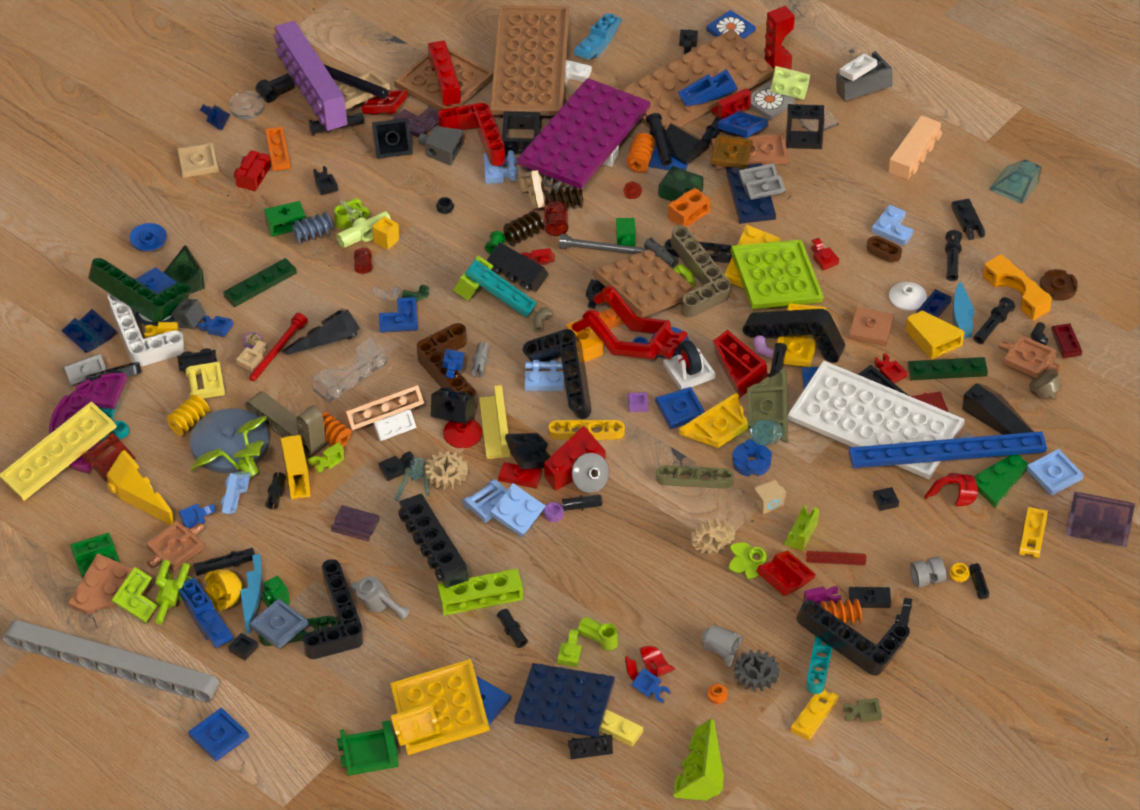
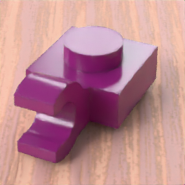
M823 586L805 590L803 602L812 600L820 605L821 601L829 602L833 600L836 604L838 600H841V595L834 596V594H838V587L834 586L825 590Z

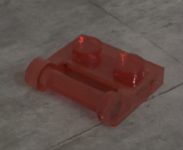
M113 433L108 435L106 440L92 451H87L82 456L83 460L90 464L105 482L108 481L107 473L122 451L125 450L133 460L136 459ZM110 446L115 448L102 460L99 461L96 458Z

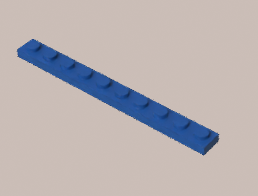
M1043 431L849 447L848 453L852 468L1042 453L1046 452L1047 445Z

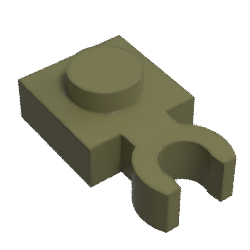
M878 698L857 700L856 706L850 703L843 705V712H851L845 714V721H853L855 718H860V722L879 721L882 719Z

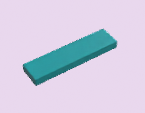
M476 259L465 272L466 276L526 318L537 304L536 301Z

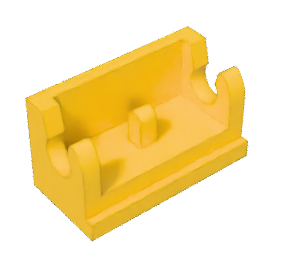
M432 703L391 715L400 746L441 733Z

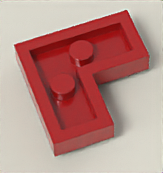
M392 90L385 99H368L361 107L362 113H370V115L395 113L408 97L407 90Z

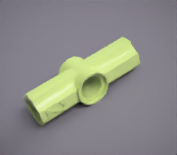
M385 211L367 220L365 218L357 219L352 227L336 234L339 245L342 248H346L361 240L364 242L371 241L373 239L372 226L383 216L391 219L389 214Z

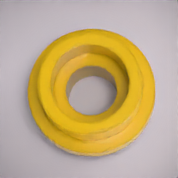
M955 563L949 570L950 578L956 582H964L970 575V571L964 563Z

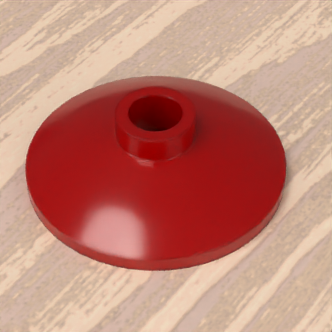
M474 419L466 424L449 421L443 429V437L449 445L455 448H469L480 441L482 428Z

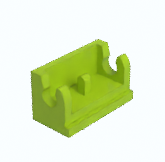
M806 505L802 507L796 522L787 535L784 545L804 551L818 524L819 508L814 507L812 512L808 513Z

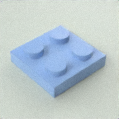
M1060 449L1027 465V471L1051 496L1083 480L1084 476Z
M513 483L492 509L490 516L523 538L546 506Z

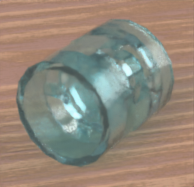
M759 420L751 428V437L759 445H774L781 440L783 435L781 425L775 420Z

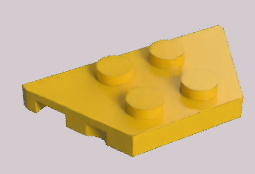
M737 393L731 395L679 428V434L719 448L748 430V421L744 416L743 407L740 405L739 395Z

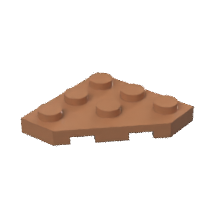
M97 553L70 599L69 607L88 615L104 607L117 606L112 603V599L133 568ZM152 578L151 582L149 583V585L147 586V588L145 589V591L142 593V596H144L145 593L147 592L149 586L151 585V583H152V581H153V578Z

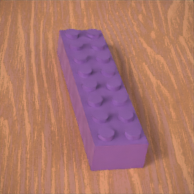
M295 20L275 26L274 40L278 45V48H276L277 57L282 59L284 68L287 67L290 77L294 78L295 85L300 87L302 96H305L307 104L312 106L313 113L318 116L320 124L324 125L327 131L348 125L344 95Z

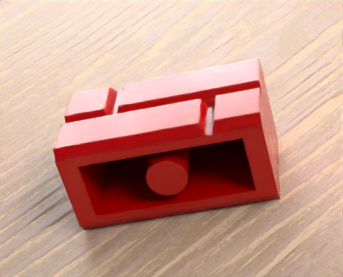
M250 150L247 156H243L240 168H236L234 171L236 186L256 191L271 167L270 156Z

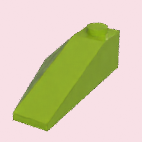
M710 718L695 728L688 746L691 751L687 758L683 759L681 764L684 767L682 774H678L674 782L673 796L675 798L707 801L713 796H718L723 790L724 773L714 720Z

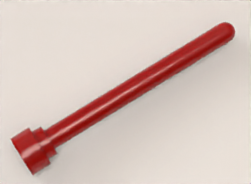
M296 313L292 317L291 326L249 376L251 381H256L297 330L303 329L308 323L306 316L302 313Z

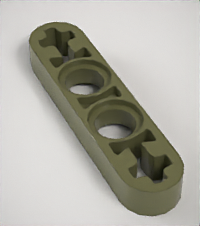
M664 465L657 469L656 480L659 484L666 486L725 489L733 485L734 473L726 468ZM688 474L690 478L682 479L680 475ZM708 475L710 479L702 480L700 476Z

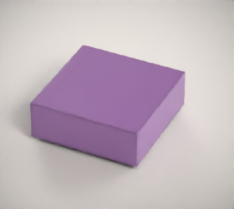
M647 392L628 393L629 412L648 411Z

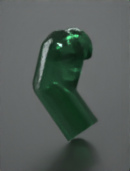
M421 285L417 292L403 290L402 298L416 297V302L429 296V287Z

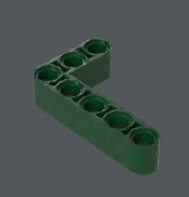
M101 258L92 260L88 276L90 281L154 322L162 321L171 316V313L183 299L189 298L191 290L185 283H176L157 294Z

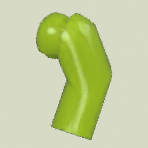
M678 264L677 267L673 268V271L683 275L688 283L693 287L695 286L693 272L685 265Z

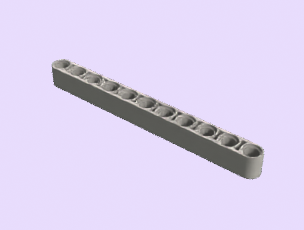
M13 620L3 636V641L13 648L205 703L211 701L219 686L217 678L209 674L20 620Z

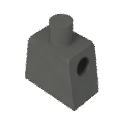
M436 126L430 135L421 133L418 143L425 145L428 157L451 166L464 144V133L461 129Z

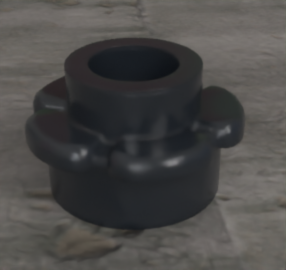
M448 197L440 198L436 204L437 211L442 214L452 212V209H454L452 200Z

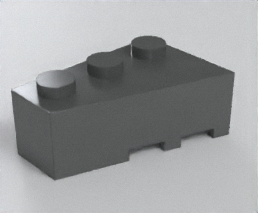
M876 51L872 52L871 57L877 60V66L856 80L851 81L841 76L840 72L836 74L837 93L844 101L892 86V67Z

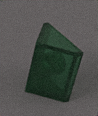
M184 245L163 273L177 283L187 284L191 288L190 294L205 289L203 270L189 248Z

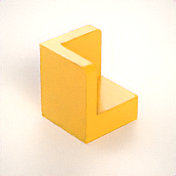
M383 216L372 226L373 241L379 246L389 250L399 240V224Z

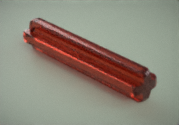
M808 550L806 552V562L866 565V554Z

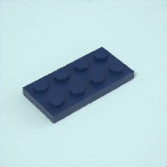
M762 163L747 165V169L762 166ZM726 167V175L739 224L776 220L771 196L750 200L738 175L739 170L744 169Z

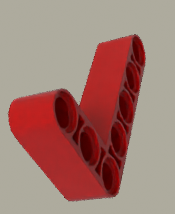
M476 103L442 109L438 112L439 127L461 130L476 128L489 163L493 166H501L506 162L505 146L488 104Z

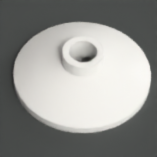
M901 282L890 289L889 300L898 309L913 311L921 308L926 303L927 294L924 288L916 283Z

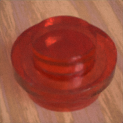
M634 181L628 182L623 190L624 195L628 199L638 198L642 193L640 184Z

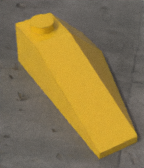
M125 450L122 451L107 473V487L112 494L115 493L126 503L169 525L174 524L170 507L158 492L154 493L147 476L142 478L138 471L140 467Z

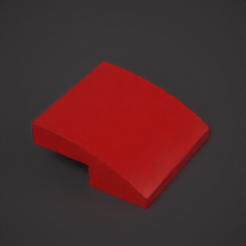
M788 550L775 554L772 561L759 565L756 570L761 577L783 596L802 588L816 576L813 571Z

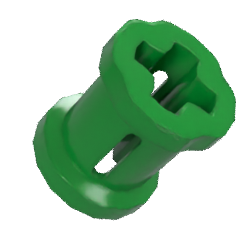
M492 231L490 240L485 245L486 252L491 255L499 242L505 243L506 236L500 231Z

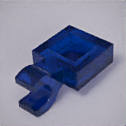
M203 104L200 109L201 112L208 115L206 121L220 130H223L231 115L216 105L212 108Z

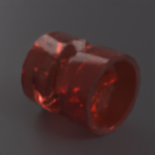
M559 201L550 202L544 207L545 231L550 236H560V234H565L568 231V209L564 203Z

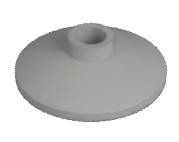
M583 454L573 464L572 480L575 486L583 492H597L608 481V464L598 454ZM592 470H595L594 477H592L591 475Z

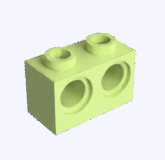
M775 66L770 92L804 100L810 74Z

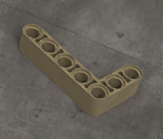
M683 225L675 226L672 230L671 246L703 285L686 293L682 299L681 313L686 317H694L728 300L731 283L689 229Z
M260 391L245 403L246 409L259 417L266 416L267 419L264 421L266 426L282 438L301 435L303 450L306 456L311 457L325 446L323 415L316 406L312 405L299 416H296L263 391Z

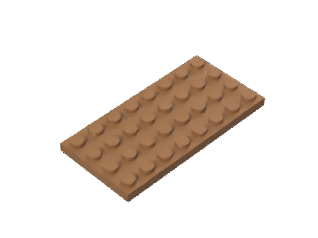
M499 5L490 108L492 115H504V111L540 112V115L555 116L562 108L564 101L569 6Z
M731 29L626 86L621 91L650 101V108L640 120L650 129L649 124L646 122V117L652 113H659L662 116V125L667 130L670 123L682 127L711 111L712 108L718 106V102L746 88L750 89L773 76L774 69ZM726 69L738 88L718 99L692 106H686L678 93L709 74L712 78Z

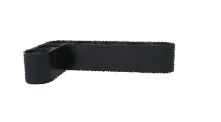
M824 309L753 312L749 315L742 328L743 333L750 338H755L758 335L763 337L812 335L824 359L831 363L838 362L846 346L831 314Z
M564 329L526 342L523 346V353L531 362L533 360L546 362L561 357L568 406L577 418H587L591 414V402L582 344L577 335L571 329Z
M328 559L322 564L323 581L339 625L312 631L304 636L305 655L309 659H318L356 649L363 644V632L359 616L341 565L334 559Z
M812 600L803 602L796 616L797 622L802 627L874 676L883 672L903 647L910 634V629L906 624L897 622L892 625L879 643L875 645Z

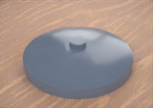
M236 408L222 409L206 415L194 426L190 435V447L193 457L197 460L204 453L221 448V451H224L238 464L240 457L233 458V454L244 449L246 445L243 432L238 434L237 430L244 423L257 419L259 416L247 410ZM264 421L255 429L249 430L247 434L249 444L259 440L264 442L260 449V456H253L255 464L265 456L269 447V433ZM218 456L213 461L201 465L208 470L218 473L241 471L240 469L236 470L235 466L224 456Z

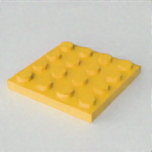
M471 659L390 683L397 713L432 703L441 730L439 734L405 744L408 755L490 731Z

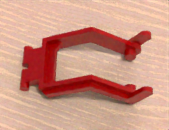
M606 286L600 293L596 294L593 297L594 302L597 304L607 302L630 331L655 333L648 344L619 341L599 317V312L596 310H587L583 314V318L574 322L571 326L575 332L590 326L612 355L654 359L656 355H663L671 359L678 349V344L683 342L688 335L684 330L680 333L673 332L670 320L636 317L612 286Z

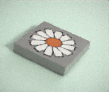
M767 82L751 94L750 108L771 121L788 108V104H794L795 98L770 92L771 83Z

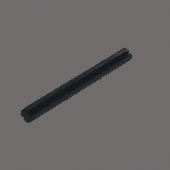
M323 64L334 80L382 99L389 96L387 88Z

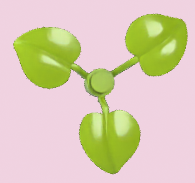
M262 416L250 420L238 428L237 433L243 432L246 445L244 449L233 454V458L240 457L238 464L224 451H221V448H217L201 455L193 463L191 472L194 468L209 463L218 456H224L235 466L236 470L240 469L241 471L250 472V477L257 474L259 469L254 462L253 456H260V449L264 442L259 440L249 444L247 434L249 430L255 429L263 421H266L267 417Z

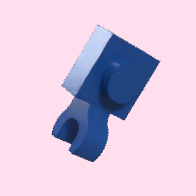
M446 349L442 367L447 368V378L453 379L455 370L461 371L464 352Z
M197 503L178 511L184 527L190 529L199 522L201 524L205 523L204 516L214 513L216 509L213 504L200 509Z

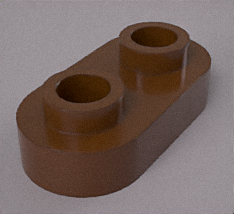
M872 236L867 240V250L871 254L889 262H896L901 259L902 249L899 245L880 236Z

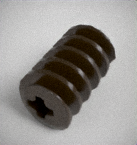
M573 186L571 191L569 187H566L564 192L562 188H558L557 193L555 189H551L550 194L547 190H544L546 198L545 207L546 209L549 208L551 212H553L554 207L561 211V206H564L565 210H568L570 204L573 209H575L577 203L580 208L583 206L582 189L578 190L577 187Z
M530 211L528 214H524L522 217H518L516 220H512L504 225L503 232L506 236V241L513 247L515 242L521 243V238L527 240V235L533 237V232L539 234V228L544 230V223L537 212Z

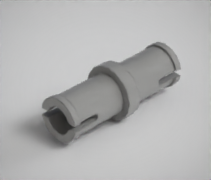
M483 342L477 344L476 354L473 356L474 364L471 370L473 376H476L477 371V377H482L484 374L485 365L488 363L487 354L489 350V345L486 342L484 348H482Z

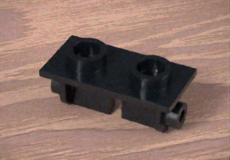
M209 348L202 349L196 353L187 351L177 355L178 363H180L178 364L179 371L184 373L187 367L195 366L197 363L201 365L217 362L216 350Z
M604 733L598 737L572 738V740L568 741L570 759L613 754L612 735Z

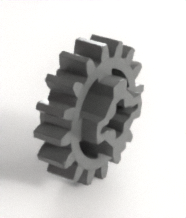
M760 649L757 650V653L749 650V655L743 652L742 658L737 657L736 664H734V678L738 679L739 685L745 684L746 690L752 687L753 692L757 688L764 691L765 686L769 689L772 688V683H777L780 671L779 662H775V656L768 657L769 652L761 654Z

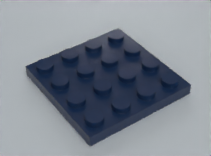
M532 663L515 714L514 723L598 737L615 677Z

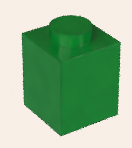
M616 218V243L618 245L635 247V218Z

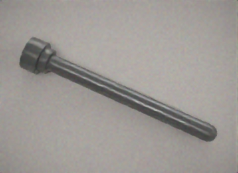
M560 234L559 240L560 249L574 246L637 254L648 250L642 247L572 239L568 234Z

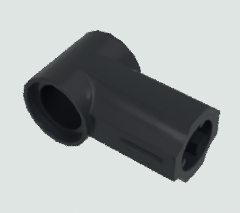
M287 73L271 81L266 79L259 81L255 90L266 102L270 103L277 98L278 94L293 88L294 84Z

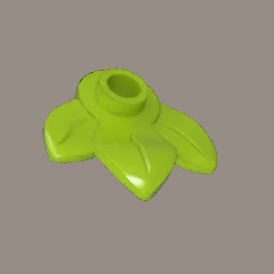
M745 542L731 545L730 549L736 557L730 562L729 570L734 573L745 572L748 580L756 578L759 575L756 572L758 566L764 564L767 559L766 552L760 547H751ZM757 555L760 559L755 560L753 559V556Z

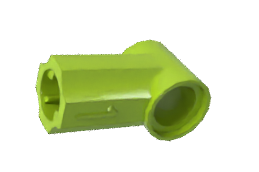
M583 617L577 629L580 635L600 643L604 650L611 651L617 648L619 644L618 632L614 624H602L589 617Z

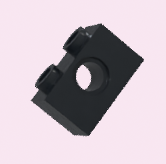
M440 388L431 394V417L463 424L474 419L475 396L468 395L467 392L463 391L453 392L449 388Z

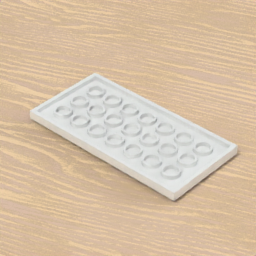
M826 361L822 362L788 414V420L851 447L955 439L964 425V419ZM941 461L899 464L895 466L930 480Z

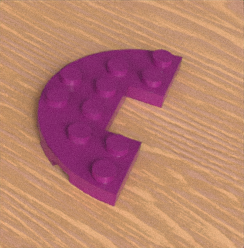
M103 374L101 378L92 381L88 379L75 387L76 390L68 396L65 395L56 406L49 424V435L90 402H93L100 408L115 409L127 380L126 374ZM102 440L72 462L69 467L83 473H89Z

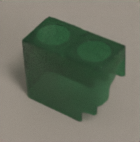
M672 166L659 183L658 195L661 198L675 201L685 192L694 189V187L702 192L703 176Z

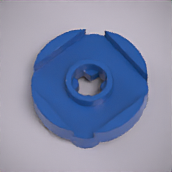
M748 439L745 443L738 445L732 453L734 469L744 476H750V474L760 476L765 474L771 467L772 452L765 445L753 439ZM754 457L756 460L752 459L749 461L748 458Z

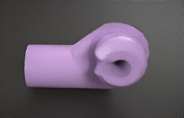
M756 336L753 340L756 353L772 359L774 349L766 346V340L763 336Z

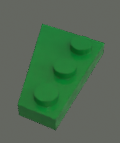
M1010 455L973 476L977 483L978 492L996 508L999 501L1009 493V489L1026 473L1027 465L1029 464L1020 455Z

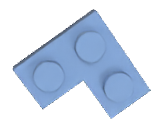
M892 205L886 208L872 226V233L903 246L913 236L914 230L900 224L905 218L906 211Z
M250 472L230 473V476L227 477L225 482L227 487L226 494L221 500L222 513H236L240 493L247 492Z

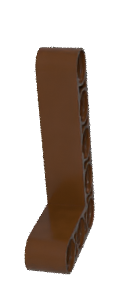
M455 323L420 340L417 343L418 362L441 388H449L453 392L463 391L467 392L468 395L475 396L476 409L475 389L458 370H455L454 378L452 379L446 377L447 368L442 367L446 349L457 351L466 346V327L461 323Z

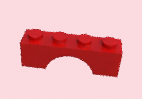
M786 5L767 12L766 43L764 48L765 61L774 70L775 66L792 69V55L782 45V42L794 30L795 15Z
M445 40L428 43V58L432 70L436 72L443 106L461 103L460 85Z

